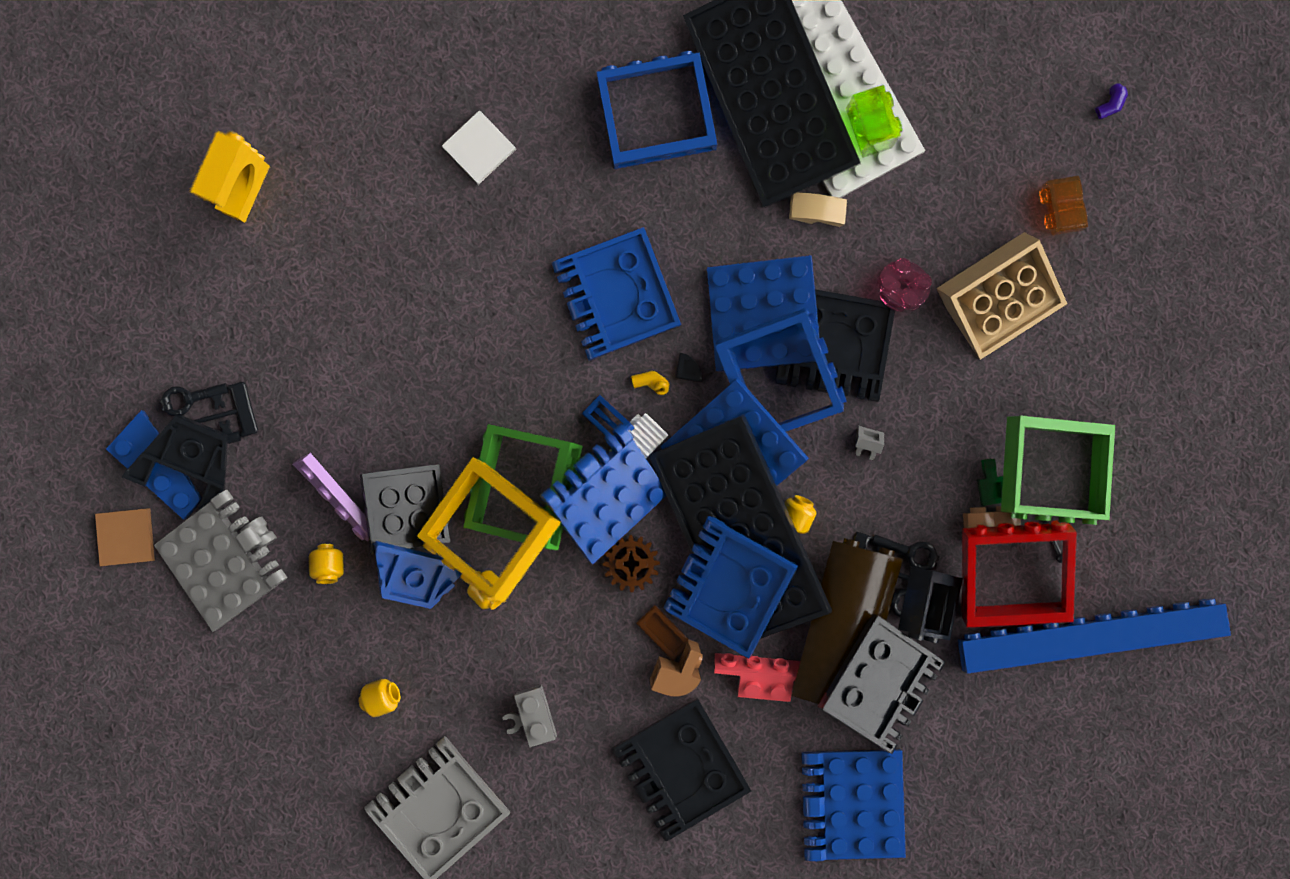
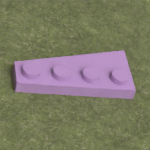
M309 453L294 462L292 465L335 508L336 513L354 527L352 530L355 535L362 541L364 539L369 541L365 514L315 457Z

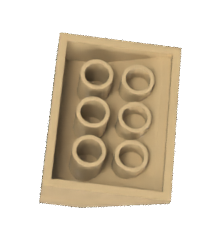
M1025 232L937 288L946 309L980 360L1067 304L1040 240Z

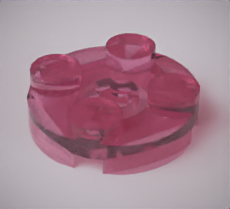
M899 258L896 262L888 264L877 280V286L879 285L881 291L879 295L882 301L888 307L902 312L905 309H912L913 311L920 308L927 300L932 284L931 277L920 266L905 258ZM900 281L907 283L909 289L905 288L904 290H902L900 288Z

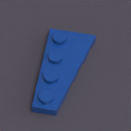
M141 410L106 450L128 469L159 435V432L154 428L145 411ZM156 462L146 486L182 519H186L202 500L201 495L186 474Z

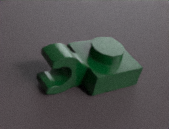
M995 459L981 460V465L985 478L977 479L981 505L1001 503L1003 475L997 476Z

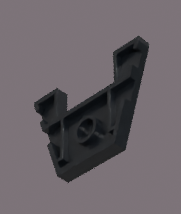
M177 414L123 473L122 478L145 487L157 462L208 483L198 507L201 509L211 499L225 491L228 434Z

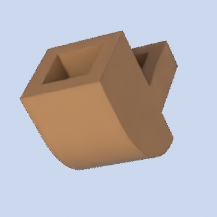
M688 640L679 663L659 656L650 677L651 690L668 696H682L693 691L701 681L698 668L703 655L700 652L699 644Z

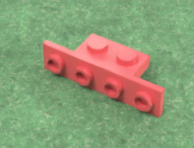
M715 653L714 673L740 676L738 697L790 702L793 683L796 680L800 661L783 658H761L758 656H751L748 659L741 655Z

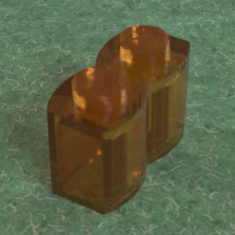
M1079 176L1048 180L1040 190L1041 202L1046 204L1048 214H1045L1047 230L1051 229L1053 236L1086 229L1088 227V219Z

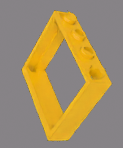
M473 457L417 537L425 542L423 547L435 555L438 553L443 557L441 562L452 570L457 569L462 573L460 576L462 580L472 586L474 584L481 589L479 593L491 602L493 599L505 602L561 522L485 462ZM479 477L483 478L538 522L494 585L436 539Z

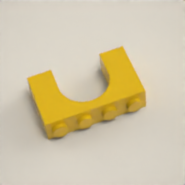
M217 131L190 192L203 200L215 204V209L245 223L270 166L264 161L265 157L258 154L256 149L250 147L251 144L244 141V138L231 131H228L227 134Z

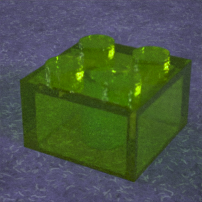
M884 84L853 94L846 107L862 158L891 149L901 136L902 124L899 117L894 116L892 107H894L893 98L889 91L886 92Z

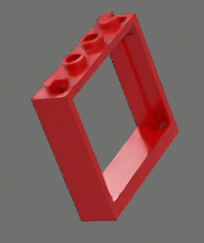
M1055 520L1051 524L1026 522L1024 525L1014 526L1010 523H1000L997 527H986L985 525L977 524V527L962 528L963 580L961 612L962 619L967 628L1074 622L1077 532L1070 523H1059ZM1063 540L1061 602L975 606L976 545Z

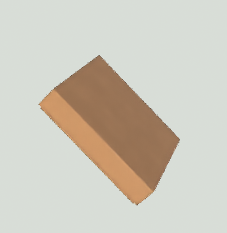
M150 508L95 514L100 566L155 561Z

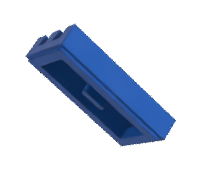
M601 395L582 413L605 436L610 432L590 415L593 411L613 429L617 425L597 407L600 403L620 420L628 430L632 431L635 428Z

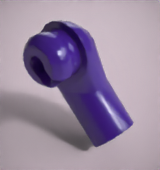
M1116 83L1110 87L1111 98L1109 102L1095 108L1100 120L1122 110L1128 96L1125 86Z

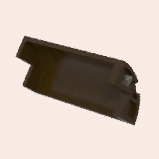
M844 538L843 543L832 542L821 583L832 611L827 615L811 620L791 696L819 704L871 615L875 614L885 621L887 620L903 561L901 558L894 557L895 551L879 547L878 552L859 547L860 542Z

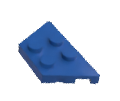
M375 541L379 591L384 599L431 609L440 601L444 594L455 587L454 582L462 574L457 569L452 570L441 562L443 559L441 556Z

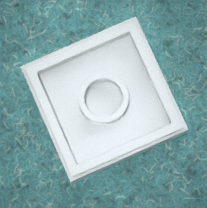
M480 110L442 145L447 153L478 185L516 150L512 143Z

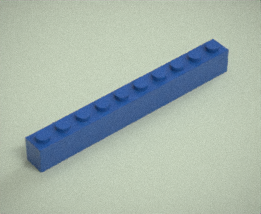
M1215 598L1198 600L1199 605L1190 606L1189 602L1174 603L1173 609L1163 610V606L1147 607V612L1137 614V610L1121 611V616L1111 617L1110 613L1094 615L1095 620L1085 621V617H1076L1074 622H1069V624L1044 623L1042 624L1043 627L1034 629L1032 625L1016 626L1017 631L1007 632L1006 628L990 630L991 635L980 636V632L964 634V639H957L962 671L968 674L1231 636L1226 604L1216 602Z

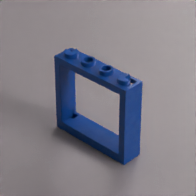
M685 51L679 53L678 57L673 58L659 56L646 63L632 61L627 66L619 68L611 65L603 67L601 71L597 72L614 169L717 149L716 134L700 52L693 54V51ZM693 66L707 136L620 152L607 82Z
M807 307L717 340L715 344L729 383H733L738 378L746 386L732 347L794 324L802 323L832 404L778 423L785 432L843 412V403L847 402L843 388H837L834 378L838 376L833 362L828 363L825 354L828 353L823 337L819 339L815 329L819 328L814 313L809 314Z

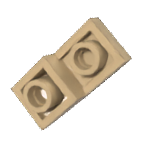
M796 193L791 196L789 219L809 224L821 222L841 227L845 225L847 200L820 194Z

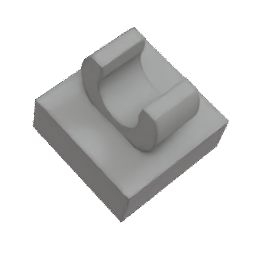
M859 426L856 433V456H860L863 449L870 451L869 459L871 460L875 458L876 453L881 454L884 447V433Z

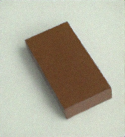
M656 605L636 623L672 661L684 651L689 640Z

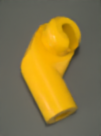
M656 371L631 376L634 389L649 386L658 395H665L669 391L668 380Z

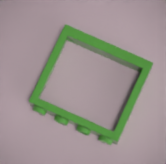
M1028 416L1007 417L1001 512L1011 513V518L1027 519L1028 514L1035 515V520L1051 521L1052 516L1059 517L1058 522L1075 523V518H1082V524L1097 525V520H1109L1115 425ZM1025 429L1093 436L1088 511L1020 505Z
M490 424L487 425V430L482 439L481 455L478 460L485 462L495 470L503 436L559 448L550 489L560 498L552 487L556 481L563 484L566 491L572 487L565 473L570 469L576 475L577 471L574 465L580 459L581 445ZM479 477L470 490L471 497L464 514L465 522L463 527L524 543L529 535L482 523L491 485ZM546 505V509H545V510H546L547 512H549L551 515L554 516V514L551 512V510H550V509L548 508V506ZM561 524L543 548L559 549L563 532Z

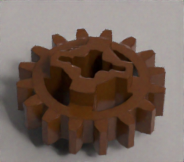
M629 535L626 542L621 538L618 546L614 544L611 547L613 549L612 553L606 552L604 554L610 558L609 561L603 562V566L610 569L605 573V576L612 575L614 577L611 582L612 585L617 582L621 583V591L624 590L625 586H629L630 591L634 592L637 585L641 590H644L643 583L646 581L652 584L651 574L658 575L659 573L653 569L654 566L660 564V561L653 559L658 554V551L649 550L652 545L651 542H648L646 545L642 544V536L639 537L638 541H634L633 535ZM636 546L643 549L648 558H641L636 553ZM626 547V554L621 559H614L617 552ZM630 551H632L634 560L639 561V565L635 566L633 570V576H631L629 566H624V561L629 559ZM642 568H649L647 573L637 580L636 574ZM615 569H622L627 574V580L622 579Z

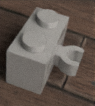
M542 684L516 692L514 697L519 714L509 712L502 717L503 720L513 719L515 721V726L507 729V734L516 733L523 726L529 747L555 740L557 733Z

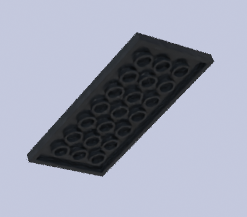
M713 0L683 15L764 208L861 165V161L792 0Z
M744 414L649 455L691 551L694 544H700L713 552L715 547L702 540L699 536L701 530H705L703 525L707 517L711 516L724 522L727 527L797 565L760 639L831 613L830 604Z

